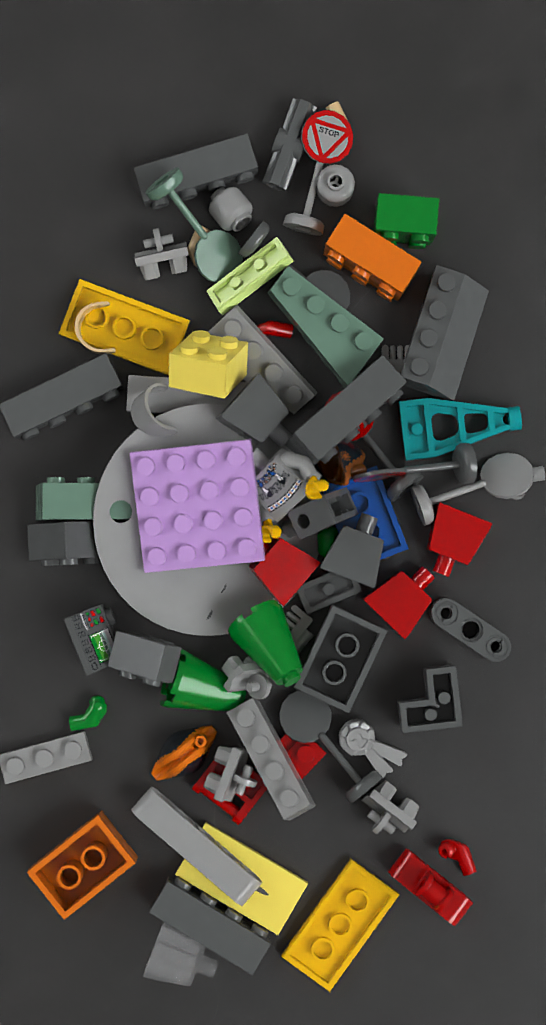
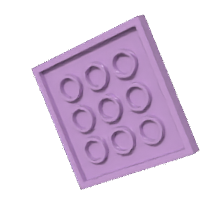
M251 439L130 452L144 573L265 560Z

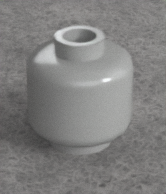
M334 164L327 166L317 177V195L328 206L338 207L344 205L351 199L354 193L355 180L353 174L342 165Z
M221 187L212 194L209 213L223 230L237 232L249 224L252 219L253 207L240 189L236 187L226 189Z

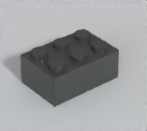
M331 605L302 666L301 678L294 684V688L349 713L386 636L387 630Z

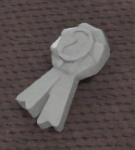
M363 719L349 720L339 730V744L342 749L351 756L366 755L372 766L383 778L386 773L393 772L392 767L383 758L398 766H402V759L408 755L403 750L375 740L373 727Z

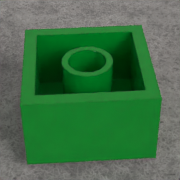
M379 193L375 205L373 231L394 245H397V243H407L408 247L412 249H426V245H431L437 234L439 198Z

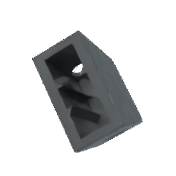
M260 374L255 375L216 418L246 439H251L255 445L261 444L269 437L279 447H282L292 436V433L280 423L289 413L288 409Z
M347 487L324 494L321 499H314L289 511L288 516L290 519L284 521L282 527L287 537L298 536V538L304 539L350 519L359 513Z
M361 513L355 529L343 525L323 559L320 568L375 588L384 543L383 539L372 536L378 518Z

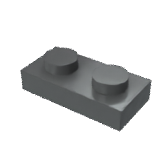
M330 572L304 583L297 592L308 615L362 592L358 582Z

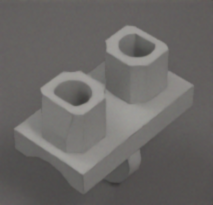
M159 228L153 229L154 238L143 240L145 249L157 248L135 253L136 267L140 266L145 280L160 277L158 262L169 260L172 274L187 271L186 256H189L187 243L163 247L165 244L174 243L172 234L161 236Z
M238 656L228 658L222 667L223 672L228 677V680L223 685L227 692L247 690L253 699H265L272 688V683L268 679L269 676L249 656L244 662Z
M218 747L214 761L225 765L222 776L210 772L204 783V788L215 794L213 799L220 802H232L235 793L243 796L246 786L256 787L257 781L250 777L254 767L246 764L249 754L245 748Z
M386 780L381 782L375 789L366 793L362 799L365 804L372 808L367 817L375 822L371 831L378 834L384 829L389 834H392L396 827L403 833L408 829L412 830L417 823L414 818L419 805L407 797L403 799L399 807L390 802L397 789Z

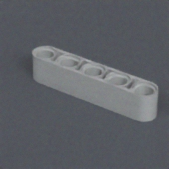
M151 786L131 809L138 819L237 904L243 906L262 884V881L254 872L154 787Z

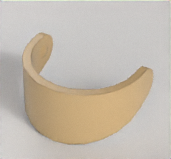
M108 301L95 302L85 306L80 310L75 320L77 338L86 349L96 354L115 353L116 350L114 348L96 349L88 345L82 337L81 325L85 316L93 309L110 306Z

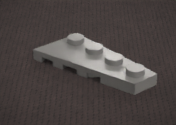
M238 305L208 331L210 335L219 337L233 336L239 341L248 342L247 375L243 380L249 382L255 375L260 374L286 408L293 414L317 394V391Z

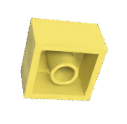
M203 330L193 331L169 354V387L225 399L247 375L248 342L239 341L233 336L219 337L210 335L209 332Z

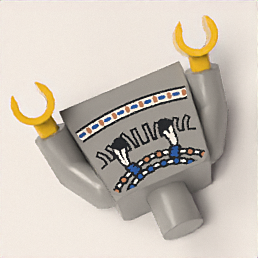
M256 448L253 450L255 470L257 471L255 474L261 525H263V543H271V537L279 538L282 533L279 526L272 524L274 520L278 523L305 496L312 500L321 499L322 495L319 492L327 491L329 485L325 480H319L322 475L316 471L308 456L280 449L269 459L262 451Z

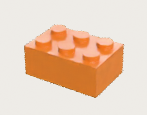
M347 214L343 215L326 242L324 255L328 257L326 261L331 266L339 270L344 267L353 273L351 277L364 286L367 283L377 288L376 293L390 302L392 299L399 301L422 263Z
M101 810L33 864L27 871V874L65 920L133 866L138 856Z

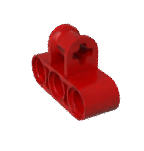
M407 848L388 871L395 880L453 926L458 924L474 903L462 891Z

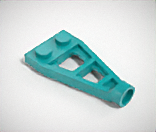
M433 398L399 401L405 461L435 458L454 451L460 443L472 444L507 430H522L519 406L503 408ZM438 413L454 416L458 422V432L456 435L442 441L436 440L433 437L432 416ZM466 414H484L487 417L488 426L483 431L467 433L465 431L464 416ZM505 414L507 415V424L503 422Z

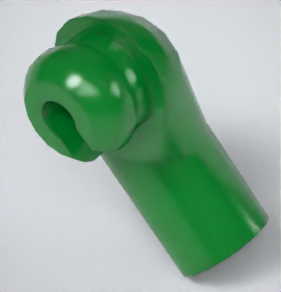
M97 695L90 698V705L85 714L69 717L71 731L99 725L107 712V705L102 696Z

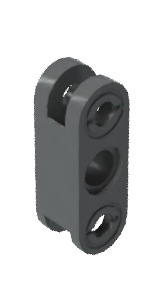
M439 598L431 604L429 616L436 626L488 660L500 662L509 656L511 652L509 638L477 615L448 598ZM447 607L449 609V616L442 618L441 610ZM473 621L477 626V632L473 637L466 638L462 632L463 625L466 622ZM494 641L498 642V649L496 651L491 650V644Z

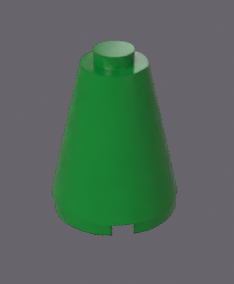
M276 600L259 603L250 608L253 613L248 617L244 618L242 614L237 617L229 626L228 633L231 639L277 685L289 687L300 680L303 667L283 607Z
M182 649L174 682L162 683L160 694L166 695L165 700H160V706L166 708L230 711L244 703L246 691L227 692L223 686L228 680L225 673Z

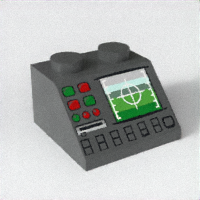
M100 604L65 618V624L86 676L108 667L116 635L113 625L117 624L112 609L110 607L106 609L104 604Z

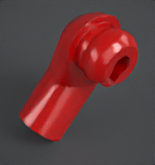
M269 320L256 325L265 336L272 335L290 339L293 333V325Z
M446 839L441 842L438 848L440 856L444 859L448 857L458 861L463 876L477 872L471 852L466 844L454 839Z

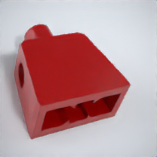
M439 502L435 507V519L431 525L427 550L438 554L432 571L449 577L455 561L464 565L470 563L493 523Z
M279 537L272 538L271 543H264L265 560L251 562L249 568L272 597L282 606H285L321 563Z
M423 566L411 578L400 570L367 594L362 600L403 639H406L432 601L423 590L435 577Z

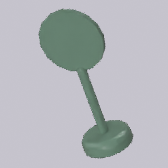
M179 167L174 168L156 180L146 190L145 194L152 201H157L169 195L201 237L196 243L194 252L195 264L200 274L208 281L217 283L242 264L243 257L238 254L241 247L238 241L228 232L223 230L205 232L174 191L183 180L182 171Z

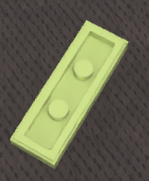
M276 237L206 290L217 310L224 315L294 262L283 243Z

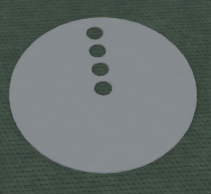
M192 404L175 408L156 416L155 419L163 425L177 428V433L172 436L157 437L148 435L139 428L136 429L120 445L107 464L100 479L94 503L93 530L97 553L107 577L119 595L133 609L150 621L167 629L191 635L215 636L229 634L228 628L237 617L242 614L246 618L253 613L250 609L253 606L275 599L250 570L249 565L251 562L144 573L130 452L245 440L246 438L216 419L228 406L226 404ZM269 437L259 445L252 443L253 450L258 448L269 459L280 449L293 452L285 444L279 447ZM305 496L293 509L312 501V499ZM120 500L126 501L132 508L131 517L123 523L115 522L110 516L111 505ZM288 513L278 523L274 520L272 524L279 526L281 529L280 538L317 560L319 554L317 549L318 533L304 539H300L298 536L289 538L284 533L282 523L290 519ZM211 610H212V615H211V617H210L209 619H207L209 613H210Z

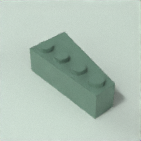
M287 266L267 293L301 333L305 341L319 355L322 362L336 376L343 388H346L355 379L384 339L289 266Z
M47 477V483L36 485V521H47L48 519L61 521L86 519L92 521L99 483H95L94 477H78L77 483H65V477ZM116 501L111 505L110 516L113 520H129L131 517L132 508L126 501Z

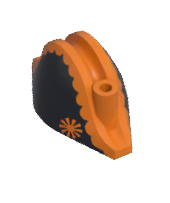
M206 725L173 733L164 742L151 774L158 781L195 773L204 764L218 732L212 725Z

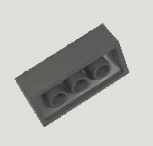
M436 265L400 375L407 381L404 385L405 387L448 401L455 400L489 290L466 274Z
M382 355L301 426L285 445L294 453L308 456L313 465L320 460L325 464L338 453L334 447L342 440L348 444L360 433L357 427L361 423L366 421L369 425L382 413L378 409L386 401L389 405H392L404 394L400 389L407 381Z

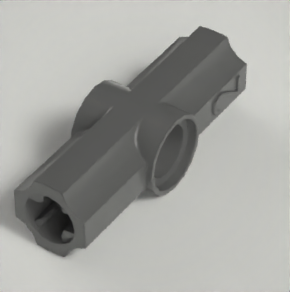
M293 98L284 125L276 135L271 151L273 155L263 179V184L272 189L286 192L293 177L296 164L301 161L304 153L301 141L302 128L306 120L316 113L317 107L310 102Z

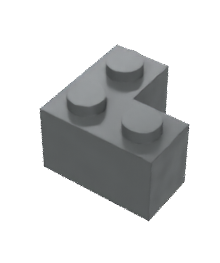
M93 521L27 525L29 561L41 560V566L59 565V560L60 565L78 564V558H83V564L101 563L94 540Z
M116 631L108 667L118 669L119 676L136 679L137 677L143 679L142 683L160 687L161 682H174L182 647L175 646L173 642L152 636Z
M448 664L423 667L426 697L397 700L401 732L409 733L463 727L456 666Z

